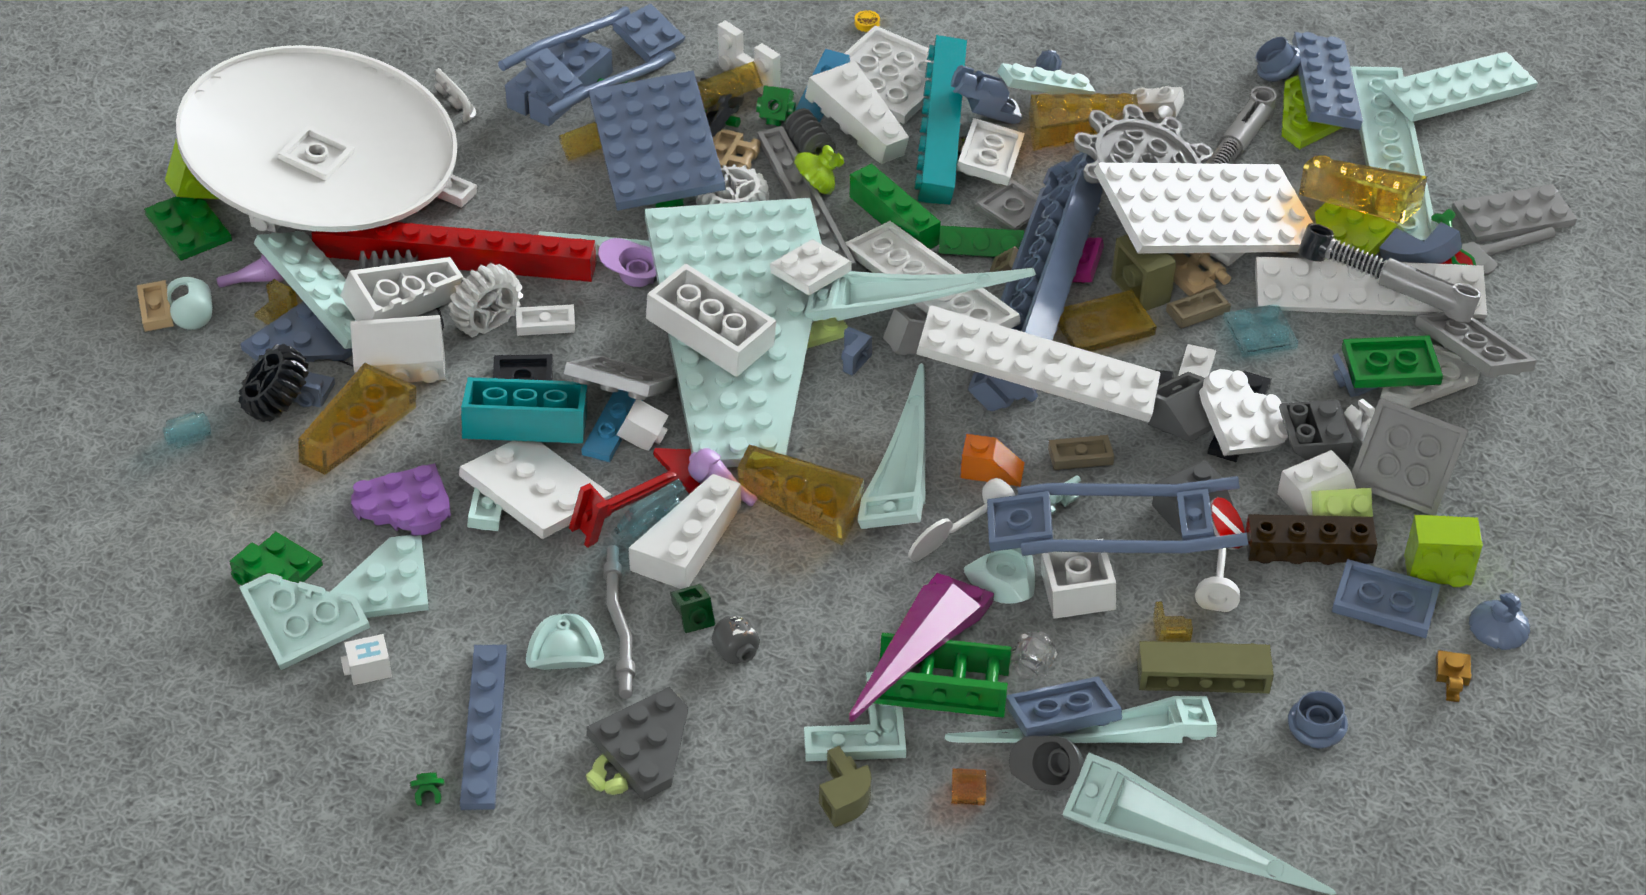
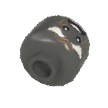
M742 616L724 617L715 625L712 635L714 647L723 659L730 664L750 661L759 648L760 639L758 633Z

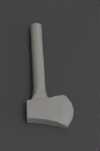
M1549 227L1492 244L1478 245L1474 241L1463 244L1461 249L1475 258L1476 265H1483L1484 275H1488L1497 267V263L1490 257L1491 255L1553 238L1556 236V232L1553 227Z

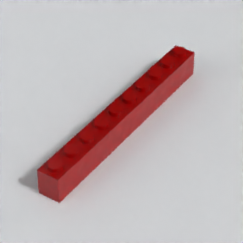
M393 222L357 231L311 232L312 241L327 258L359 260L361 251L365 252L367 259H370L372 251H376L378 258H382L384 250H387L390 258H393L395 250H398L401 258H404L406 250L410 249L412 257H416L418 253L419 261L451 257L458 270L478 271L480 265L486 267L489 263L505 266L515 275L592 282L597 264L595 240L402 222Z

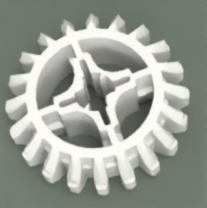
M735 163L732 167H727L723 164L721 168L726 190L695 196L696 205L769 200L767 181L763 179V175L756 173L753 168L747 170L746 165L736 167Z
M489 263L486 267L480 265L478 271L471 270L470 275L467 278L462 277L463 282L455 286L456 293L450 295L452 302L448 305L451 310L449 316L460 331L470 335L472 338L480 332L485 334L508 322L511 316L516 315L515 309L521 306L519 300L523 297L521 293L522 285L516 278V275L505 266Z

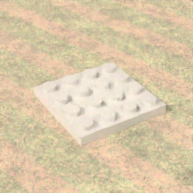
M874 26L844 53L850 56V62L856 61L898 122L905 124L922 108L924 98L928 99V96H923L925 81L929 80V78H925L927 62L931 63L930 60H927V47Z

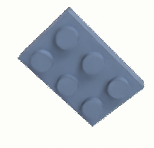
M1347 559L1332 612L1426 638L1441 585Z
M1099 676L1006 696V707L1025 737L1048 736L1062 732L1071 733L1081 728L1105 726L1110 722L1122 720V708Z

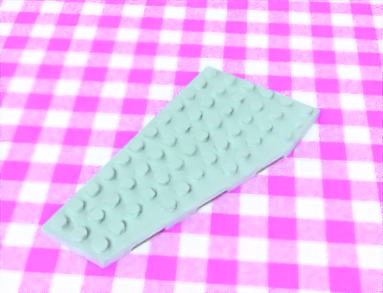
M810 198L645 209L644 217L658 285L686 263L776 320L774 346L737 377L668 333L691 454L703 448L712 449L721 456L720 460L726 468L785 463L813 319L805 316L809 295L773 275L770 263L812 239L822 244Z

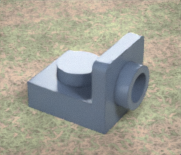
M847 327L844 330V350L841 359L843 360V372L853 376L872 356V336Z
M309 372L305 378L306 384L301 388V394L296 397L295 402L303 407L315 406L321 408L335 385L334 377Z

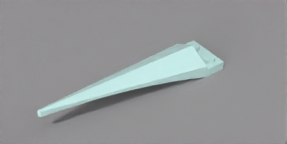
M1033 268L943 275L884 274L850 271L811 294L808 299L805 316L812 318V322L827 320L836 317L837 321L1032 277L1036 273Z
M922 363L918 366L908 399L886 453L861 498L858 523L861 529L921 522L922 508L926 504L925 367Z
M1172 696L1122 710V720L1110 722L1105 726H1091L1071 733L1062 732L1048 736L1066 738L1072 743H1182L1183 737L1193 740L1216 737L1217 723L1207 696ZM1020 728L945 734V740L956 743H1016L1025 737Z
M1088 753L1062 814L1064 818L1105 834L1328 895H1336L1334 889L1221 826L1125 767Z

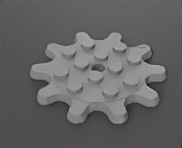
M1133 104L1124 106L1122 120L1112 119L1103 111L1093 110L1089 115V124L1098 134L1090 135L1080 132L1074 137V147L1078 151L1091 156L1095 161L1084 167L1083 177L1089 183H1100L1094 173L1098 163L1201 164L1209 160L1213 155L1211 148L1206 144H1190L1185 142L1179 134L1182 124L1176 118L1165 117L1161 123H1152L1145 119L1142 110Z

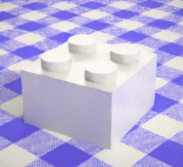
M1050 552L1041 554V574L1053 619L1116 610V580L1107 553Z

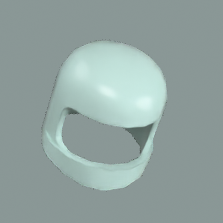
M193 277L177 278L170 282L167 287V300L171 306L170 315L174 323L180 328L187 330H196L208 324L213 310L211 290L208 284ZM180 285H186L188 287V294L174 301L171 296L173 291Z

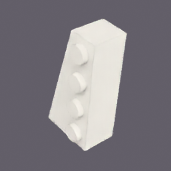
M451 257L350 270L340 296L356 321L416 317L452 302L450 295L456 293L455 286L461 284L463 276Z
M712 474L629 547L630 571L679 589L689 587L740 509L741 483Z

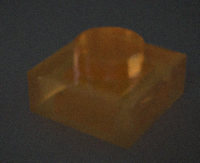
M952 768L951 804L985 805L986 770Z

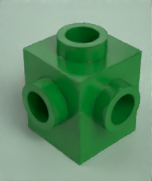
M764 85L762 97H758L756 112L759 113L761 119L766 120V125L781 127V123H785L787 118L796 111V102H793L794 92L787 88Z

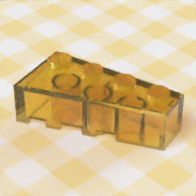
M1031 94L1029 124L1033 151L1042 150L1043 147L1065 146L1066 143L1074 142L1075 135L1080 132L1090 135L1098 134L1089 124L1090 113L1093 110H1100L1113 119L1115 115L1123 112V108L1127 104L1139 107L1137 94Z
M1318 155L1312 157L1304 164L1299 195L1403 224L1422 207L1427 176L1332 160L1327 156Z
M364 363L298 438L299 463L324 475L414 410L416 408V386Z
M749 444L737 467L739 483L756 495L759 501L843 546L859 513L861 498L864 494V478Z

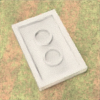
M973 118L956 170L969 176L980 177L995 184L1008 186L1025 133Z

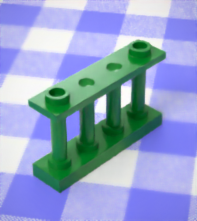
M882 633L880 659L895 634ZM949 640L916 665L920 666L919 673H906L883 693L874 704L1004 718L1008 683L998 682L999 675L1009 676L1012 647ZM933 668L953 670L952 677L932 675ZM966 671L985 673V680L965 678Z

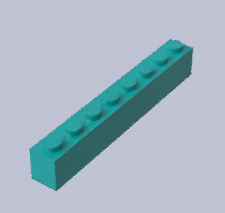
M936 35L934 45L929 44L927 60H930L931 63L927 62L925 78H929V80L925 81L923 96H928V99L924 98L921 114L926 115V117H922L920 124V133H924V136L920 135L918 151L922 152V154H918L916 170L920 171V174H916L914 189L919 190V202L951 204L955 189L963 96L953 92L955 88L951 87V81L957 67L960 65L965 66L967 40Z

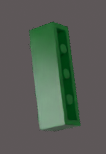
M872 163L850 174L849 197L880 224L889 221L893 222L929 249L939 245L941 221Z

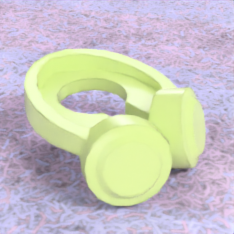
M603 754L596 759L592 770L585 775L591 787L600 792L605 790L607 794L616 795L628 790V783L620 773L615 774L613 779L605 781L607 771L604 766L609 761Z

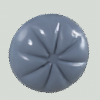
M1276 37L1267 41L1259 48L1255 56L1258 63L1257 73L1263 80L1278 82L1281 79L1290 77L1300 64L1301 55L1299 49L1296 46L1290 45L1285 37Z
M1325 691L1309 692L1302 696L1292 706L1288 714V725L1293 736L1302 744L1314 748H1328L1338 744L1348 729L1343 702L1336 695Z

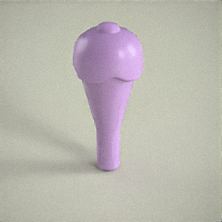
M262 254L260 259L241 270L219 276L217 284L219 287L241 282H271L276 284L285 279Z
M703 448L690 455L688 471L690 476L697 482H704L712 474L738 482L721 462V456L714 450ZM741 485V500L748 506H753L758 499L757 496Z

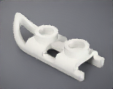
M440 68L435 70L437 74L435 80L437 83L434 87L443 97L449 95L450 97L447 100L457 111L461 108L463 109L462 121L464 123L473 119L476 115V109L469 102L465 93Z

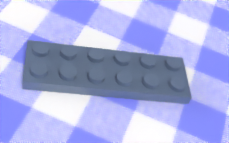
M1295 32L1292 43L1293 46L1299 49L1301 55L1298 73L1308 121L1360 130L1363 119L1345 41L1333 36L1328 38L1317 36L1311 32Z

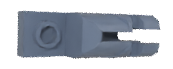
M963 65L957 67L952 77L951 87L955 88L953 92L961 94L968 99L972 113L1010 124H1017L1021 121L1022 115L1016 101L1009 98V90L1002 78L979 70L973 73V68Z

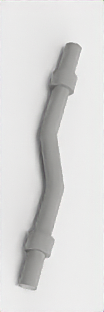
M611 545L607 547V562L603 566V578L606 580V606L620 638L619 661L616 663V677L619 679V696L627 699L632 696V679L635 678V662L632 660V633L619 604V581L622 578L619 548Z

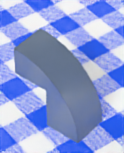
M1440 222L1424 242L1396 228L1379 249L1384 262L1392 258L1407 263L1441 264L1458 253L1462 248L1460 231Z

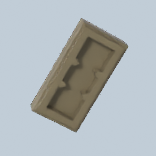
M1215 287L1168 303L1166 312L1182 329L1229 313L1231 304Z

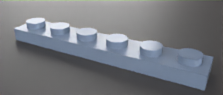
M474 645L460 798L461 810H495L507 645Z

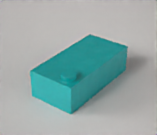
M468 377L461 406L462 439L584 443L588 385L573 381Z

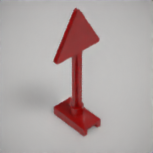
M655 448L653 452L654 457L668 472L608 500H605L591 483L580 487L569 529L572 532L581 529L586 535L584 545L589 548L598 542L604 519L610 517L613 512L674 483H679L689 494L692 493L702 483L693 479L688 471L691 449Z

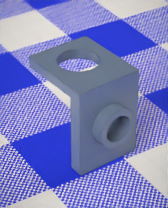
M1339 354L1333 355L1338 369L1333 372L1340 388L1346 387L1350 397L1360 396L1376 389L1354 388L1350 374L1347 372Z

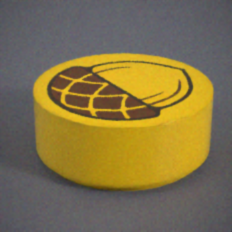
M860 11L855 15L854 25L860 31L869 32L874 26H880V16L874 11Z

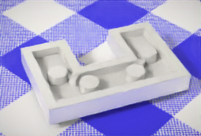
M726 20L718 24V64L721 69L730 71L741 82L749 83L760 94H763L764 85L780 87V54L761 43L754 48L753 59L744 53L743 31Z

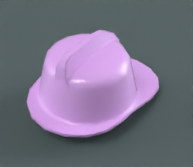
M620 238L606 240L600 245L598 250L600 261L610 270L619 273L621 280L626 285L643 287L653 284L656 272L650 247Z

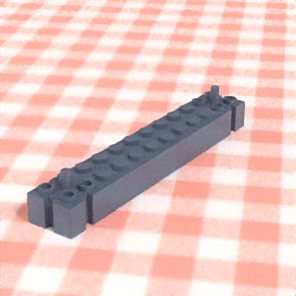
M1079 152L1073 155L1069 162L1066 163L1064 160L1047 170L1043 181L1046 187L1040 189L1011 269L1033 268L1036 275L1007 282L1000 299L1020 314L1021 324L1011 329L1053 340L1054 334L1057 331V325L1064 311L1063 307L1066 298L1070 293V286L1076 275V269L1082 257L1085 242L1089 237L1088 233L1091 224L1095 219L1094 216L1100 212L1098 205L1101 201L1103 187L1100 183H1089L1084 179V167L1089 163L1095 162L1086 153ZM979 372L973 374L968 387L971 394L989 411L1007 408L1014 400L1026 398L1028 401L1033 402L1038 397L1037 389Z

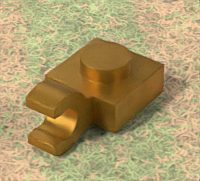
M1438 650L1436 655V682L1446 683V701L1459 702V694L1463 690V685L1469 686L1471 656L1470 654Z

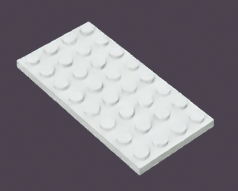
M1098 163L1094 169V173L1138 254L1298 252L1307 225L1313 223L1279 165Z

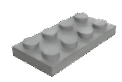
M1553 184L1454 201L1451 207L1475 243L1523 235L1549 227L1556 229L1576 225L1577 221L1576 216Z
M1444 312L1417 315L1415 322L1417 328L1425 332V335H1430L1431 339H1435L1442 344L1444 349L1461 357L1464 363L1474 366L1485 377L1496 378L1498 375H1519L1521 372L1534 371L1537 360L1473 317L1470 322L1463 323L1449 318Z

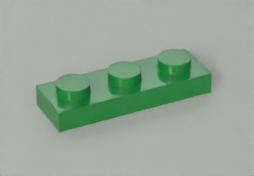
M941 225L939 254L996 257L1014 246L1019 250L1024 230Z

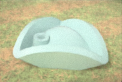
M1021 548L994 551L964 567V573L973 586H978L994 593L993 601L1012 604L1028 600L1034 595L1035 571L1032 555L1022 556Z
M558 614L544 619L535 629L526 654V664L528 667L542 670L589 667L600 664L604 659L603 649L595 630L586 619L577 614Z

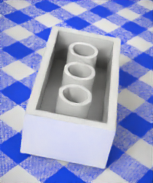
M686 263L647 294V320L735 377L739 376L774 346L775 319Z

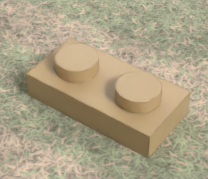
M166 280L137 285L144 331L173 327V319L170 315L171 306L167 300Z

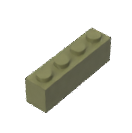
M1139 641L1137 654L1139 690L1270 694L1274 676L1270 644Z

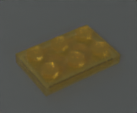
M1132 290L1063 307L1064 311L1058 322V327L1070 346L1090 352L1156 334V325Z

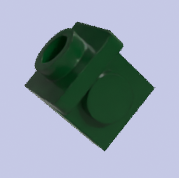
M701 584L670 592L672 604L681 615L685 633L715 626L711 597Z

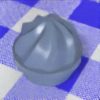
M1053 50L1042 51L1041 55L1036 59V67L1054 72L1055 70H1060L1062 66L1060 56Z

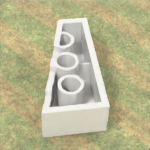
M856 61L809 77L805 98L809 102H815L821 107V112L827 118L832 117L840 124V129L846 135H852L858 141L857 145L873 159L883 164L905 155L909 136Z

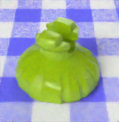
M825 145L819 155L809 152L797 154L794 163L801 175L811 186L823 194H831L835 188L833 170L836 167H841L844 164V159L841 154H836L832 147Z

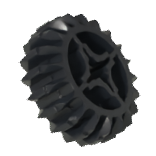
M283 343L281 345L276 344L272 349H266L264 355H259L258 360L252 363L250 371L246 372L247 376L241 383L243 387L239 390L240 397L238 402L241 404V408L245 410V413L256 420L271 422L275 417H281L283 411H288L289 406L295 403L296 397L301 394V388L306 384L305 378L309 374L307 371L309 364L302 353Z

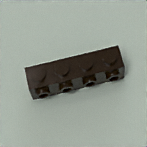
M1248 514L1245 529L1248 539V545L1246 546L1248 561H1258L1263 564L1273 561H1284L1292 564L1321 562L1324 565H1332L1334 563H1346L1347 559L1367 564L1374 562L1378 546L1373 517Z

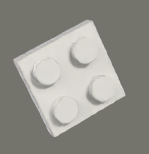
M813 239L770 263L773 275L809 296L852 271L850 260Z

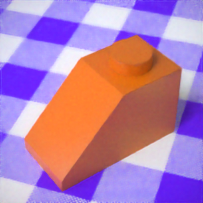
M966 434L960 478L984 482L998 478L1005 481L1008 485L1021 487L1025 463L997 438Z

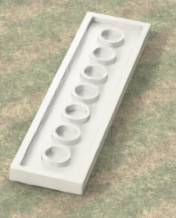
M891 221L845 242L853 258L872 273L910 275L963 274ZM984 288L915 303L917 307L927 314L930 305L1008 328L1021 324L1019 313Z
M1256 257L1257 310L1404 316L1444 312L1379 284V278L1375 280V277H1370V274L1365 275V272L1361 274L1360 270L1356 272V268L1352 270L1351 266L1348 268L1346 264L1342 266L1341 263H1337V260L1333 262L1332 260L1325 259L1322 262H1316L1305 258ZM1402 262L1453 284L1461 283L1476 288L1481 293V297L1473 318H1486L1487 305L1483 265Z
M933 305L929 307L916 353L917 355L1146 422L1150 421L1153 414L1160 372Z

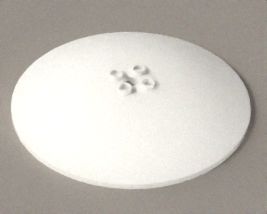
M322 46L270 47L250 51L225 60L209 69L190 86L182 98L176 118V139L180 154L190 172L207 190L226 204L245 214L276 225L320 232L357 231L387 225L404 219L421 210L441 193L453 174L457 157V139L452 121L444 107L428 89L406 73L382 61L355 52Z

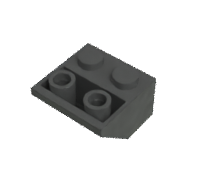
M1186 372L1159 385L1153 414L1150 421L1147 422L1148 425L1189 442L1197 440L1199 436L1213 430L1199 394L1205 378L1191 372Z
M1338 399L1282 403L1279 405L1292 449L1296 454L1307 461L1332 450L1345 465H1348L1353 440Z

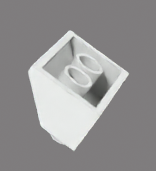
M440 315L350 321L353 367L357 386L374 387L378 384L394 383L403 385L407 382L424 381L433 383L437 380H446L445 351Z

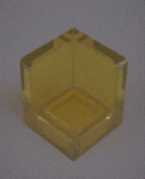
M275 279L266 284L269 302L254 314L255 318L268 325L298 305L295 291Z
M1156 601L1153 614L1156 641L1191 642L1193 632L1191 619H1185L1184 616H1165L1163 602Z

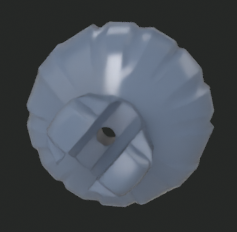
M1513 593L1501 594L1500 600L1480 603L1473 609L1469 618L1470 630L1483 644L1495 649L1500 648L1501 650H1510L1524 644L1530 634V624L1528 618L1520 609V599Z

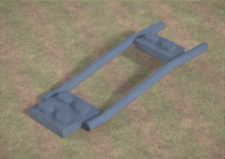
M651 3L630 14L629 8L624 6L605 17L539 40L498 62V66L502 71H505L525 60V65L560 99V101L545 109L546 115L552 118L588 98V90L625 83L655 71L675 60V54L670 50L683 43L685 36ZM613 25V30L646 63L583 88V83L548 48Z
M1238 476L1182 484L1044 483L1018 487V495L987 499L988 534L991 552L1021 548L1022 556L1050 552L1184 554L1247 546L1248 539L1247 533L1214 537L1209 492L1240 489ZM1050 495L1177 497L1183 541L1053 539Z

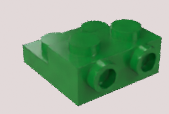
M274 532L259 546L251 542L230 560L231 576L239 585H244L268 573L279 575L282 579L295 583L304 582L323 566L321 558L278 532Z

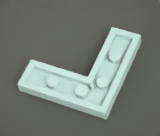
M866 672V684L873 672ZM873 703L868 707L869 724L804 727L805 762L827 761V750L840 746L845 755L851 756L853 760L906 758L902 707Z

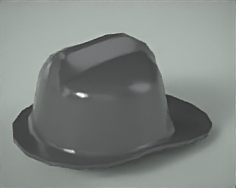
M1029 736L1022 738L1013 746L1009 756V767L1013 776L1034 790L1061 791L1069 789L1076 783L1086 759L1082 758L1078 747L1066 738L1059 736Z

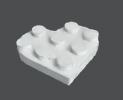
M1219 369L1211 372L1204 379L1203 387L1199 391L1201 403L1224 456L1270 451L1279 447L1288 438L1279 410L1280 399L1273 394L1266 396L1254 393L1248 384L1247 376L1242 371L1236 370L1232 372Z

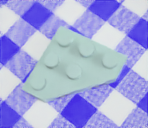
M404 535L389 537L330 592L339 595L344 593L355 596L366 618L429 610L422 536Z
M271 573L239 587L280 670L288 668L370 628L369 622L356 597L344 593L342 595L325 591L324 588L301 581L295 583Z

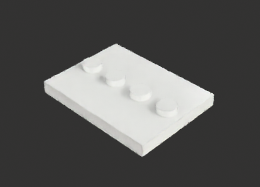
M511 441L460 466L459 476L480 490L483 495L492 499L495 504L500 505L504 511L541 539L570 525L580 487L591 483L605 500L611 498V493L544 444L536 441Z

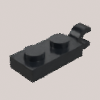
M731 94L721 95L715 107L708 108L705 112L712 138L726 126L725 122L728 118L739 110L740 106L738 104L728 105V101L732 97Z

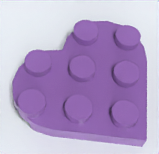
M435 463L421 465L398 473H389L386 476L369 481L361 480L353 485L354 492L351 495L353 514L360 521L364 518L374 520V525L391 524L396 531L399 528L410 530L411 535L418 536L439 530L441 528L440 523L447 517H451L449 498Z

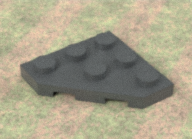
M667 687L587 726V737L644 801L672 786L676 761L678 760L682 735L688 715V707L670 687Z

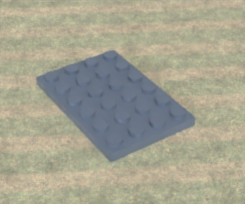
M694 71L588 90L617 211L726 190Z

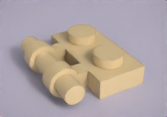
M722 129L713 138L721 168L723 164L727 167H732L735 163L736 167L746 165L747 170H749L752 166V160L756 159L760 153L761 142L755 138L751 142L743 141V133ZM736 154H743V156L739 157L736 156Z
M1184 253L1172 255L1176 261L1173 282L1188 296L1215 288L1216 283L1213 280L1218 279L1223 285L1228 284L1231 280V276L1226 272V268L1220 262L1213 261L1210 258V253H1189L1190 257H1187ZM1202 265L1207 271L1203 272L1198 266Z

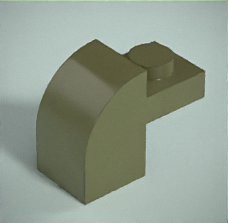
M840 746L827 750V770L833 779L819 785V804L835 828L861 816L868 808L871 798V771L868 765L857 769L853 758L846 756Z

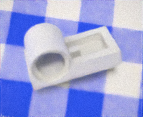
M1164 86L1150 89L1142 87L1133 89L1125 105L1133 104L1138 106L1142 112H1153L1156 119H1164L1165 117L1176 118L1184 103V92L1182 87Z

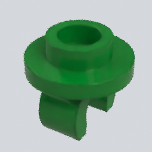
M434 772L417 774V780L410 782V788L418 789L415 793L416 804L422 806V796L426 792L433 793L435 795V804H440L442 796L437 787L444 785V779L437 778V773Z

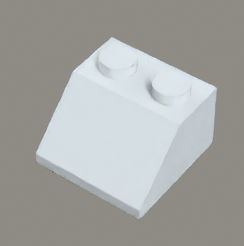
M1330 450L1283 470L1277 494L1296 515L1313 516L1311 491L1356 489V485L1350 469Z

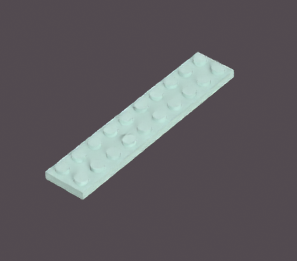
M1350 66L1363 119L1359 132L1375 215L1398 224L1400 230L1424 242L1436 228V223L1431 220V216L1434 213L1414 122H1411L1381 91L1385 81L1404 77L1402 67Z

